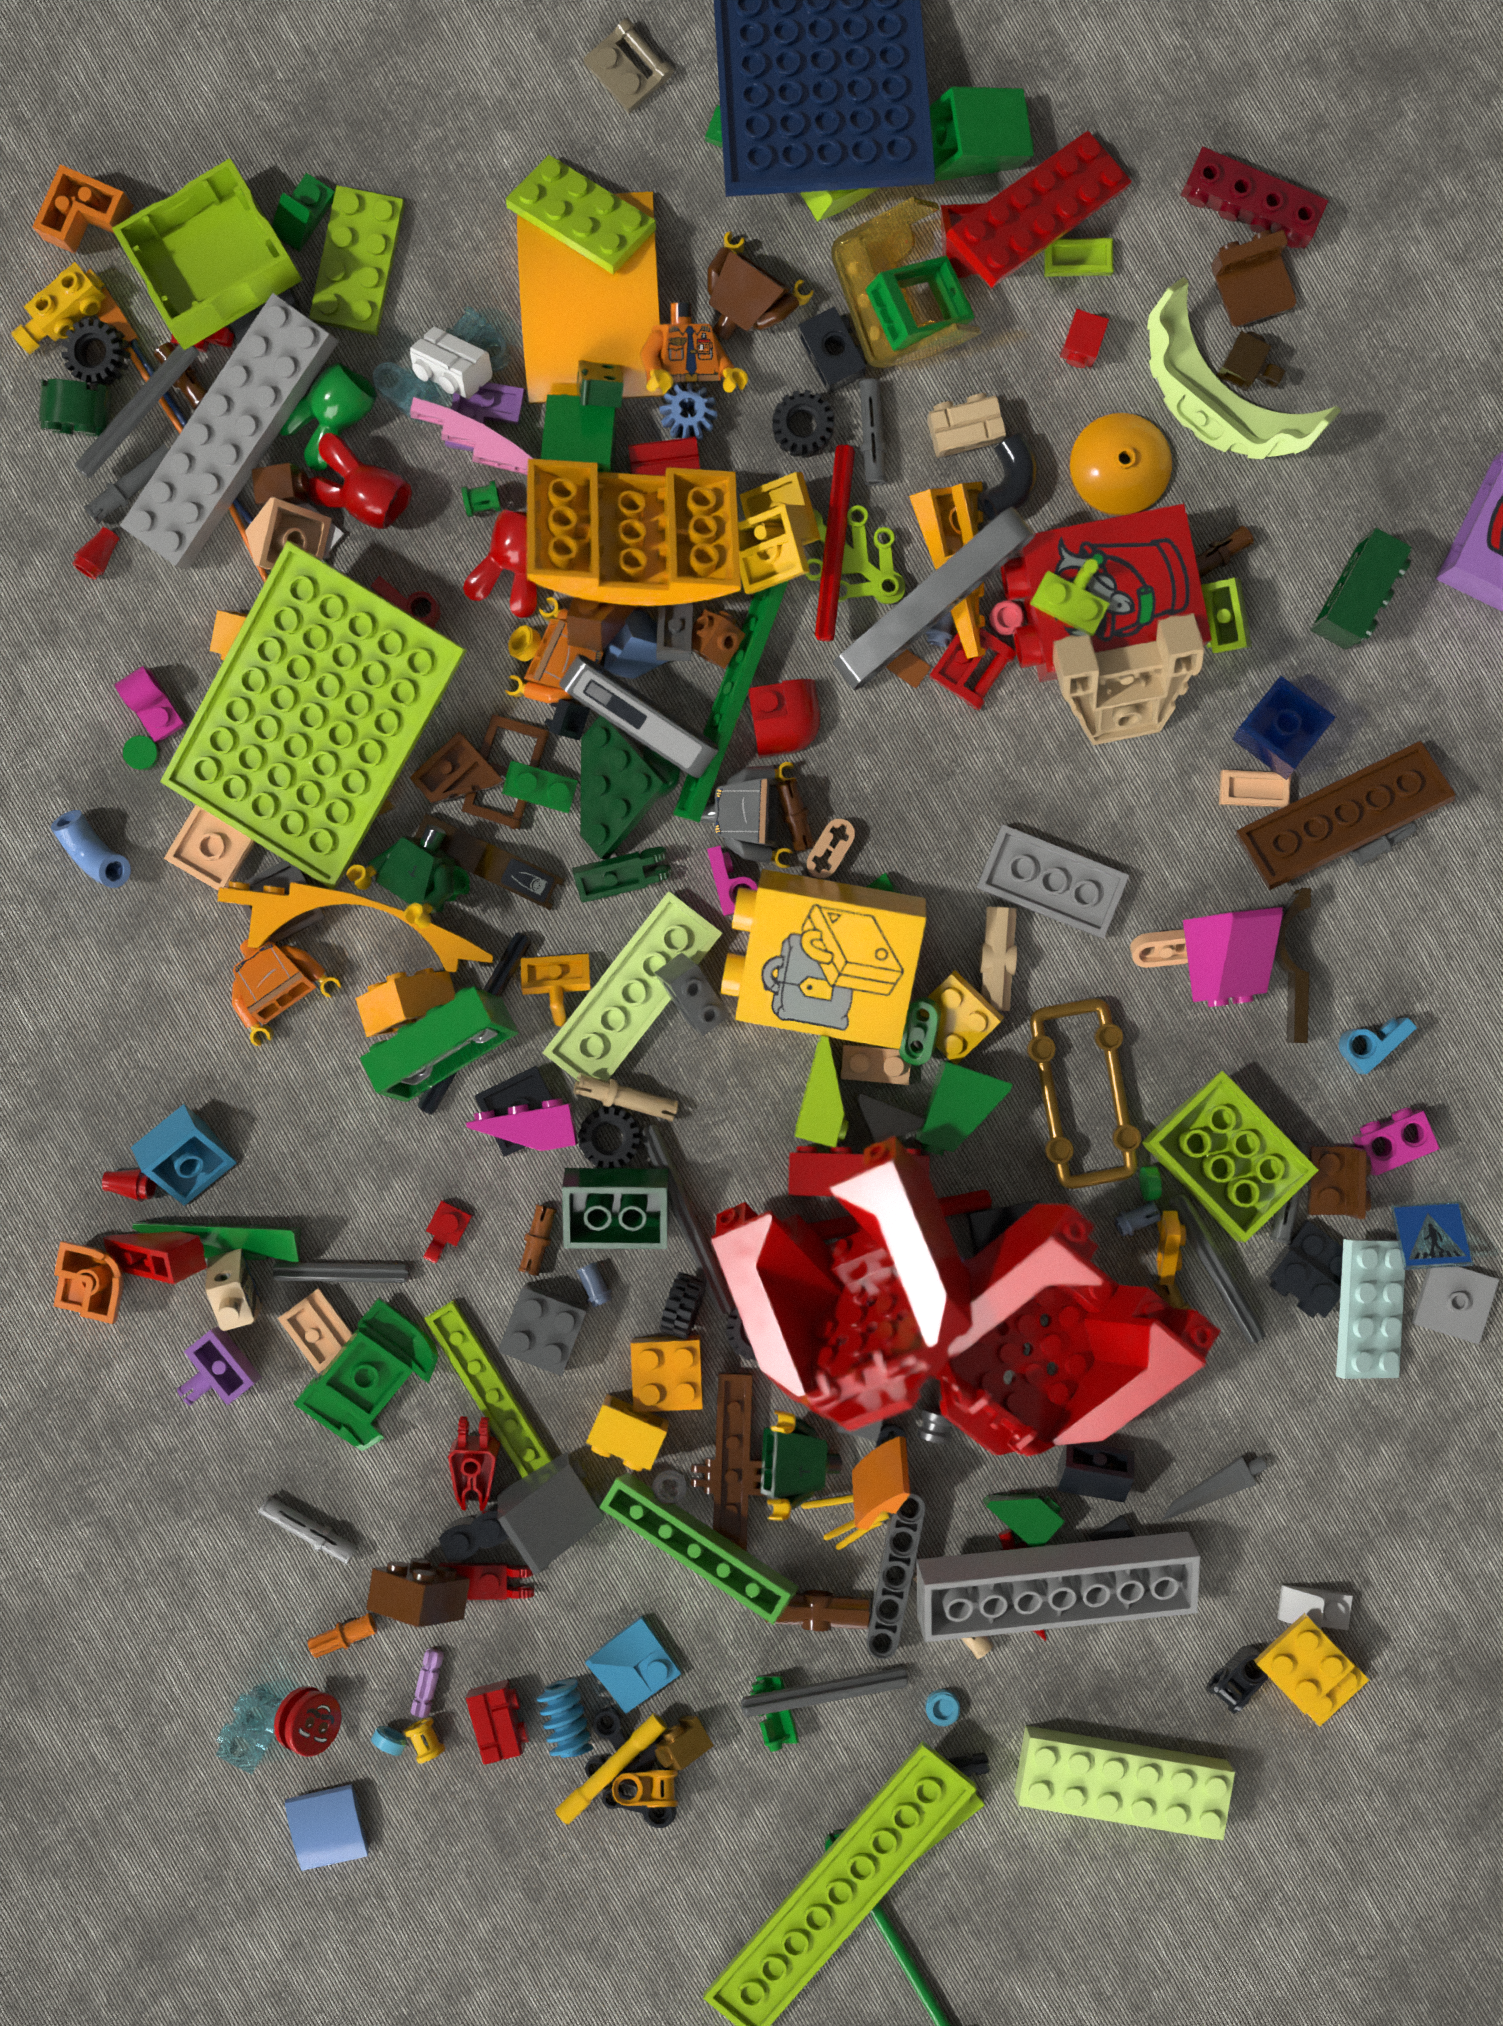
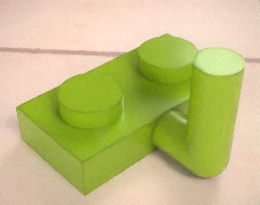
M1089 559L1080 568L1073 583L1047 571L1030 605L1092 637L1110 603L1085 591L1091 577L1098 569L1097 562Z

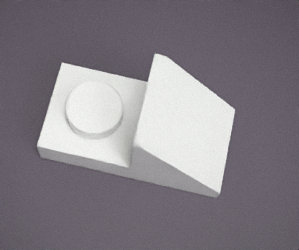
M1282 1585L1278 1619L1293 1624L1305 1613L1320 1630L1321 1627L1348 1630L1353 1596L1345 1592Z

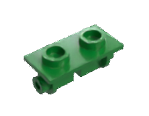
M757 1676V1681L752 1683L753 1689L750 1691V1694L754 1695L785 1689L782 1676ZM791 1709L766 1714L767 1719L760 1722L764 1745L769 1747L770 1752L782 1749V1743H800Z

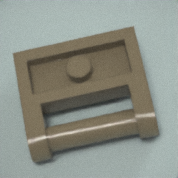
M626 18L617 25L607 38L588 53L583 60L587 68L627 113L630 114L672 76L674 69L667 61L663 62L635 31L636 26L632 21ZM624 41L633 48L653 71V74L648 79L619 48Z

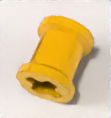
M432 1717L423 1718L404 1730L405 1736L411 1738L418 1754L416 1760L418 1763L427 1762L446 1750L445 1745L439 1743L434 1732ZM421 1735L425 1736L428 1745H425Z

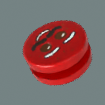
M303 1686L293 1690L284 1698L276 1712L274 1732L278 1742L283 1747L304 1757H312L324 1752L333 1743L339 1732L342 1719L340 1705L332 1695L312 1686Z

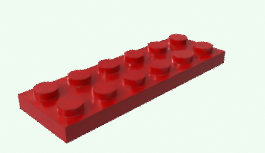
M1087 130L952 226L946 236L986 283L993 288L1124 192L1132 181Z

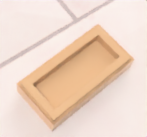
M1221 770L1219 805L1283 808L1290 804L1291 773Z

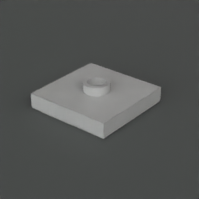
M1449 1263L1431 1264L1428 1266L1411 1323L1480 1344L1500 1279Z

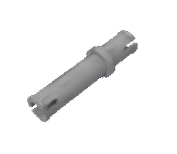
M271 1495L267 1496L258 1511L259 1515L266 1517L287 1531L314 1545L313 1550L317 1552L322 1550L343 1562L344 1565L349 1563L358 1547L331 1532L333 1528L326 1525L323 1527L298 1511L276 1500Z

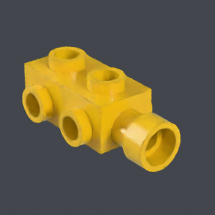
M74 262L42 291L35 294L33 299L24 306L32 319L26 325L20 324L11 332V335L28 354H32L40 347L39 342L47 335L54 341L59 338H68L69 336L66 335L68 329L75 331L73 324L84 316L95 315L100 310L101 301L106 298L100 288L105 284L91 268L85 272Z

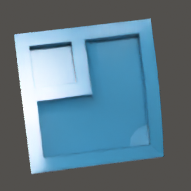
M642 1615L585 1660L587 1667L606 1687L625 1714L677 1678L682 1672Z

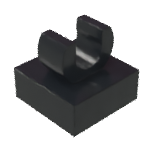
M559 699L556 703H551V706L555 707L556 710L552 720L547 718L545 720V723L550 726L549 732L580 741L591 708Z

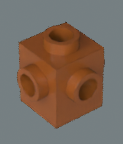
M704 609L693 625L692 651L705 661L725 669L732 656L737 652L746 634L735 626L737 620L726 612L720 610L718 614Z

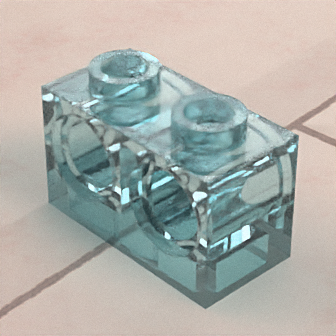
M256 1685L248 1695L242 1692L232 1710L237 1716L232 1725L227 1722L225 1723L216 1739V1742L221 1744L215 1756L252 1775L275 1735L274 1720L283 1700ZM251 1707L262 1708L266 1718H255L251 1713ZM235 1738H245L250 1748H239L235 1743Z

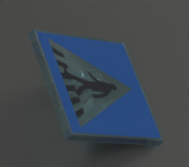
M1460 1202L1391 1207L1404 1270L1473 1266V1257Z

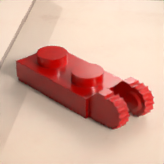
M508 1562L439 1563L438 1567L455 1568L458 1575L470 1578L467 1600L524 1599L534 1596V1588L508 1586V1576L527 1578L534 1575L528 1565H508Z

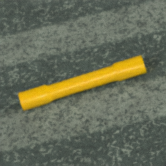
M653 1713L632 1733L630 1739L555 1809L557 1816L565 1824L569 1825L582 1813L601 1790L668 1728L661 1717Z

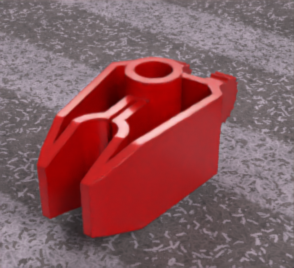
M460 1416L458 1437L453 1441L448 1454L454 1495L461 1509L466 1511L469 1503V1491L473 1486V1490L479 1495L480 1511H484L494 1483L500 1443L495 1437L490 1436L489 1417H481L479 1422L480 1436H469L470 1422L468 1421V1416Z

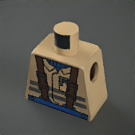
M242 1249L209 1257L205 1289L220 1329L226 1331L255 1322L262 1308V1301ZM230 1273L231 1276L227 1279V1276L223 1274Z

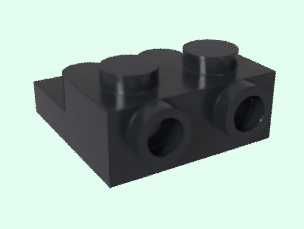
M1305 1220L1291 1238V1244H1286L1265 1272V1275L1272 1279L1269 1286L1286 1298L1290 1293L1297 1298L1299 1303L1296 1306L1308 1316L1314 1318L1318 1314L1325 1318L1340 1299L1343 1247L1311 1222Z

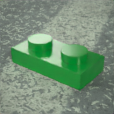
M511 761L501 794L569 814L578 781Z

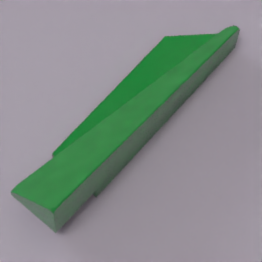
M138 1221L132 1225L133 1229L140 1233L179 1231L197 1235L204 1246L205 1259L242 1249L246 1260H267L269 1257L292 1262L300 1261L301 1227Z

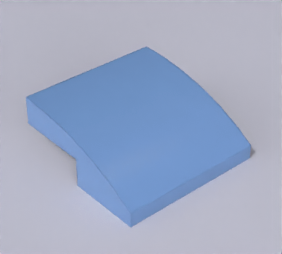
M352 1784L285 1799L289 1829L301 1871L368 1856L369 1845L360 1821L361 1809Z

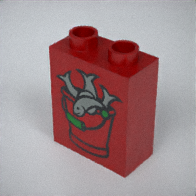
M1185 503L1035 533L1034 538L1000 568L1006 599L1008 601L1023 599L1028 624L1014 627L1013 631L1019 665L1021 668L1036 666L1039 683L1058 679L1053 663L1054 641L1062 640L1068 636L1079 637L1087 634L1030 605L1047 571L1073 583L1080 568L1089 559L1097 562L1098 569L1091 577L1085 591L1110 603L1093 636H1089L1094 653L1154 642L1157 639L1158 621L1175 615L1185 616L1194 614L1203 646H1206L1212 640Z

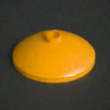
M1129 413L1108 414L1091 422L1079 434L1070 454V476L1079 496L1095 510L1113 516L1138 513L1153 505L1165 491L1172 472V455L1164 435L1150 421ZM1119 455H1128L1130 463L1122 464L1119 461Z

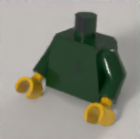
M427 824L422 838L403 836L383 853L369 861L367 868L356 864L347 870L346 875L350 881H355L354 884L360 890L368 889L372 883L371 877L375 875L377 877L375 882L410 904L404 911L406 920L410 924L416 923L419 928H426L431 923L429 914L442 912L445 902L454 893L453 871L456 862L454 857L440 849L446 831L437 826Z
M775 1410L774 1414L778 1415L777 1425L771 1426V1428H764L760 1494L777 1498L767 1500L768 1505H773V1514L769 1516V1520H787L791 1511L812 1498L814 1491L824 1489L826 1474L840 1473L842 1459L839 1453H827V1441L818 1439L816 1429L800 1417L795 1416L793 1413Z

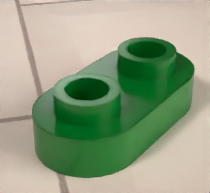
M916 998L908 1006L899 1053L902 1059L911 1065L926 1063L935 1051L941 1010L938 1004L930 998ZM920 1009L928 1011L929 1017H923L920 1014ZM915 1040L923 1044L922 1049L914 1045Z

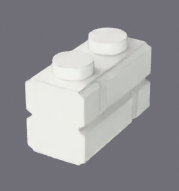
M435 326L424 335V339L420 338L410 348L412 368L416 376L423 381L431 380L439 384L449 394L455 392L469 399L479 390V386H484L492 378L493 373L488 352Z

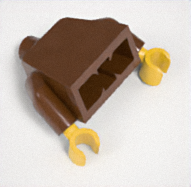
M731 231L725 234L724 247H721L708 266L707 291L711 296L709 305L722 313L712 330L718 336L728 341L737 326L746 331H754L755 329L763 331L784 321L799 305H806L814 293L813 290L808 295H801L798 292L804 280L797 281L792 292L788 293L791 289L742 254L744 250V237L741 238L738 244H730L732 240Z

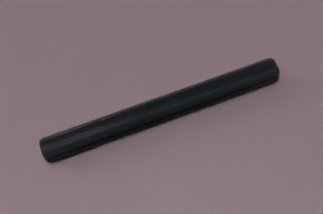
M520 932L515 933L485 985L484 991L501 997L520 964L521 958L524 957L532 940ZM457 1072L426 1090L418 1103V1108L432 1115Z

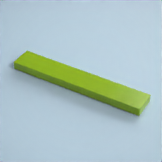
M452 1300L426 1316L424 1320L483 1415L490 1418L491 1428L522 1478L554 1460L456 1301Z

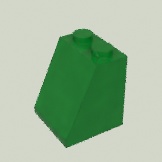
M951 87L929 106L935 182L1015 170L1034 156V141L1030 134L1028 121L1029 109L1025 102L1023 88Z
M547 394L541 459L597 463L598 472L614 473L617 425L616 407L583 406L579 403L578 396Z
M941 1061L915 1137L918 1141L922 1142L921 1148L943 1156L945 1150L954 1152L1011 1091L1013 1084Z

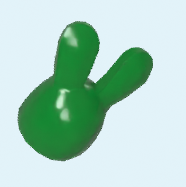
M340 362L331 364L316 379L309 394L301 398L279 433L283 436H292L316 417L319 421V426L305 449L304 457L311 469L323 471L329 464L320 456L318 449L320 439L327 433H334L340 437L344 430L363 419L371 411L376 401L375 388L368 379Z

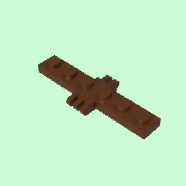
M718 1372L715 1457H706L705 1464H691V1472L705 1473V1477H692L691 1486L704 1487V1493L714 1494L713 1530L747 1552L748 1495L767 1496L760 1494L761 1486H759V1482H761V1472L759 1471L762 1468V1459L750 1458L752 1373Z

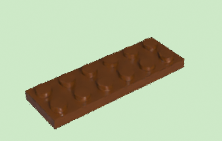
M1418 741L1236 830V837L1270 891L1455 801L1456 794L1422 742Z

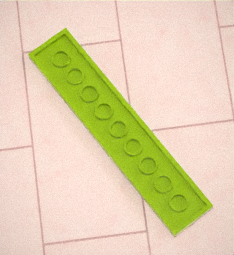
M922 1741L704 1991L703 1999L736 2026H770L977 1790L976 1783L926 1742Z

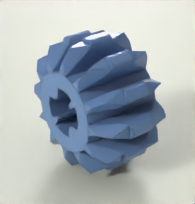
M693 382L688 383L687 391H683L682 387L676 384L674 386L676 396L671 393L664 394V400L667 404L659 407L660 414L666 416L661 421L663 428L672 427L670 431L672 438L677 437L680 432H683V438H690V433H694L698 441L702 440L701 428L711 432L713 425L709 420L717 419L718 416L716 410L710 409L716 404L715 398H705L707 388L704 386L695 393ZM686 407L688 411L689 407H693L695 416L691 417L688 414V418L683 417L682 409Z

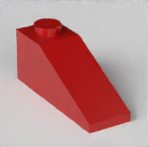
M173 1231L108 1235L103 1238L106 1253L115 1257L124 1273L175 1285L207 1268L204 1246L197 1235Z

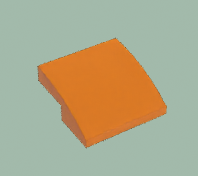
M898 1436L880 1445L867 1454L852 1470L855 1527L868 1530L882 1511L895 1514L910 1495L905 1437Z

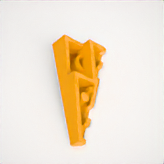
M981 481L961 483L952 487L928 489L909 496L935 570L978 534V524L983 522V512L978 511L977 494L983 491ZM984 582L951 610L967 659L985 655V649L980 646V628L985 626V616L979 615V598L984 595Z

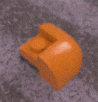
M60 1241L54 1275L59 1276L53 1306L79 1312L80 1317L110 1324L116 1323L124 1290L123 1270L115 1257L98 1248Z

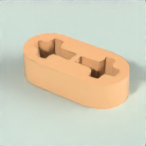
M834 819L825 827L806 862L807 870L814 878L827 879L836 871L855 837V830L849 821ZM842 825L847 828L845 834L849 838L847 841L840 840L834 849L829 846L834 836L830 830L832 827L838 829ZM827 849L832 852L827 862L831 869L829 871L823 869L818 873L814 870L816 864L812 860L814 857L821 858Z

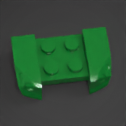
M378 1297L358 1322V1329L318 1378L314 1377L293 1404L355 1448L364 1451L385 1438L379 1424L374 1419L410 1374L414 1371L423 1381L429 1383L439 1357L436 1345L412 1320Z

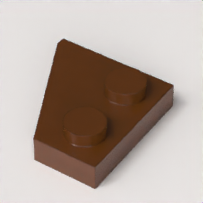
M460 731L409 777L433 804L495 787L505 782Z

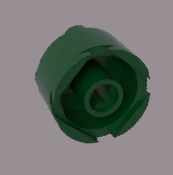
M41 379L40 428L62 435H73L74 429V432L98 438L110 424L112 388L97 384V389H91L87 382L66 379H48L46 381Z

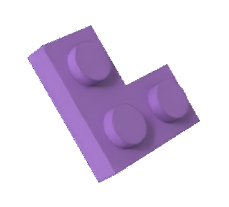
M487 382L484 386H479V390L469 399L454 392L451 410L484 425L486 420L520 425L525 390L524 388ZM445 441V445L448 448L474 452L472 447Z

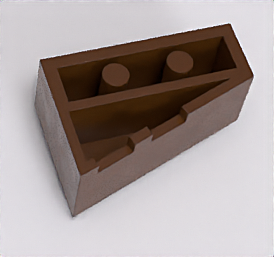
M573 597L567 613L568 645L602 652L623 628L625 619L633 610H638L642 605L612 604Z

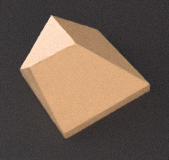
M270 498L245 530L255 565L272 571L287 541L294 542L322 560L332 518L277 498Z

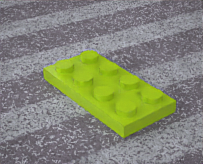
M548 155L505 198L508 209L613 275L656 230L655 219L551 155Z
M336 185L309 315L311 321L316 324L378 336L405 207L404 199Z

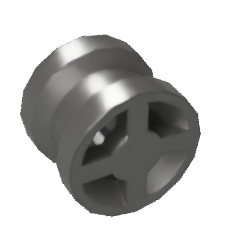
M923 1408L921 1414L924 1419L923 1425L918 1428L917 1437L930 1442L950 1444L951 1435L949 1430L953 1423L942 1416L941 1411Z

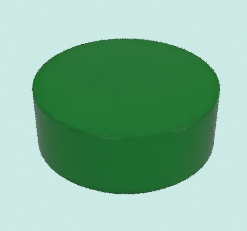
M134 736L123 747L125 762L136 770H149L159 760L160 751L158 745L146 736Z
M1155 1166L1141 1167L1139 1183L1143 1199L1145 1201L1158 1200L1162 1194V1181L1158 1168Z

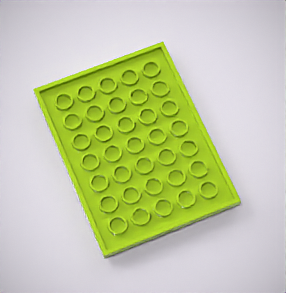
M287 541L160 782L330 889H335L468 649L294 542Z

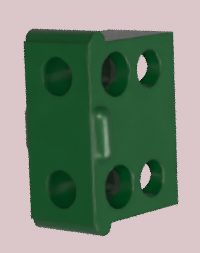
M580 360L578 362L576 383L579 403L583 406L595 405L621 408L624 381L620 365Z

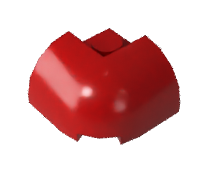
M814 679L785 680L778 684L749 688L748 693L759 759L793 754L804 750L815 739L820 729L821 713L816 681Z

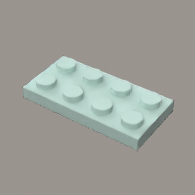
M1344 1239L1336 1377L1344 1379L1399 1378L1405 1279V1257L1401 1240Z

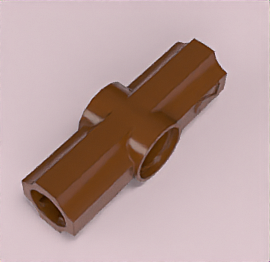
M806 1590L803 1594H794L782 1616L774 1624L801 1625L803 1629L810 1631H828L832 1627L868 1630L870 1600L866 1597L834 1596L833 1593L824 1590Z

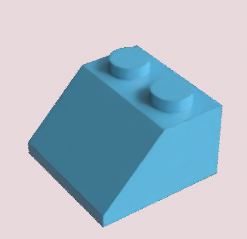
M185 1104L180 1106L131 1147L141 1171L184 1206L237 1163L209 1126Z

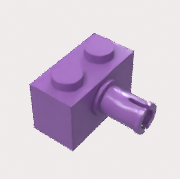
M218 1325L184 1351L199 1372L182 1386H179L177 1392L181 1397L193 1389V1392L183 1399L186 1404L191 1406L213 1387L225 1404L229 1405L262 1379V1377L228 1334L222 1331Z

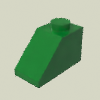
M1036 1492L987 1495L983 1499L985 1506L1031 1547L1044 1546L1065 1522L1059 1514L1062 1507L1048 1495L1042 1499Z

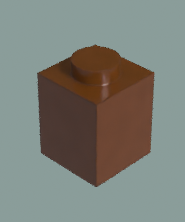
M288 462L251 469L256 504L264 507L270 498H277L294 505L307 503L306 492L309 491V481L302 468Z

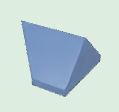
M633 610L625 619L623 628L607 645L604 668L612 674L635 679L668 662L666 660H657L658 624L645 611Z

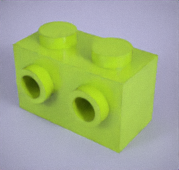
M1231 578L1201 585L1212 638L1207 644V648H1212L1213 654H1220L1252 647L1241 580Z

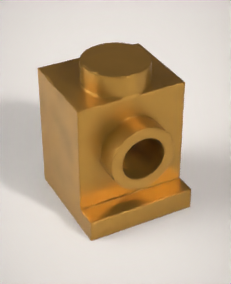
M683 1716L678 1719L681 1724L674 1725L663 1733L664 1739L655 1745L657 1747L655 1754L664 1767L683 1770L714 1746L697 1716Z

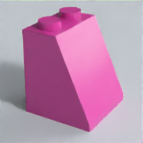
M1282 907L1232 912L1183 920L1193 1002L1207 1001L1208 1007L1229 1005L1228 998H1232L1233 1004L1253 1002L1254 994L1267 993L1283 915Z

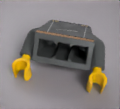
M784 762L777 769H774L773 766L745 767L730 777L726 785L717 787L715 803H706L700 822L714 823L715 836L724 837L726 847L743 859L762 863L773 861L779 868L790 867V865L781 864L778 856L783 851L791 854L793 852L788 848H778L772 851L771 847H777L779 793L776 785L779 782H783V785H786L785 780L789 779L783 777L781 770L792 769L794 765L791 762Z

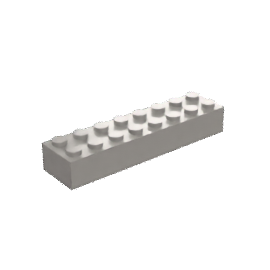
M272 293L120 526L173 565L189 569L251 476V469L256 468L339 343V340Z
M1186 1531L917 1559V1617L924 1641L932 1642L1197 1613L1200 1555L1189 1532Z

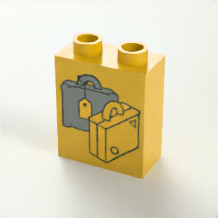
M762 869L758 891L739 887L732 929L750 932L746 956L732 953L727 954L720 994L739 997L735 1020L900 1049L926 921V898Z

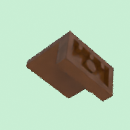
M1312 1146L1309 1161L1319 1171L1308 1180V1214L1346 1215L1355 1219H1365L1366 1211H1370L1371 1195L1366 1190V1177H1369L1371 1174L1370 1156H1366V1149L1351 1146Z

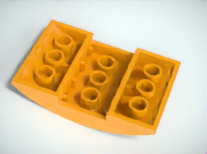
M653 191L614 194L655 219ZM517 214L520 305L529 404L546 403L547 394L578 396L576 383L578 362L580 360L620 365L624 381L622 399L664 397L660 386L654 392L647 390V375L640 358V352L653 326L660 325L655 231L613 275Z
M527 459V579L570 596L623 605L652 606L691 603L740 591L741 577L735 472L667 467L665 476L598 472L597 463Z

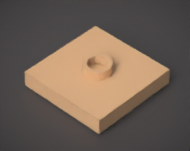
M195 805L164 859L214 889L219 890V887H228L229 881L234 880L256 842L198 805Z

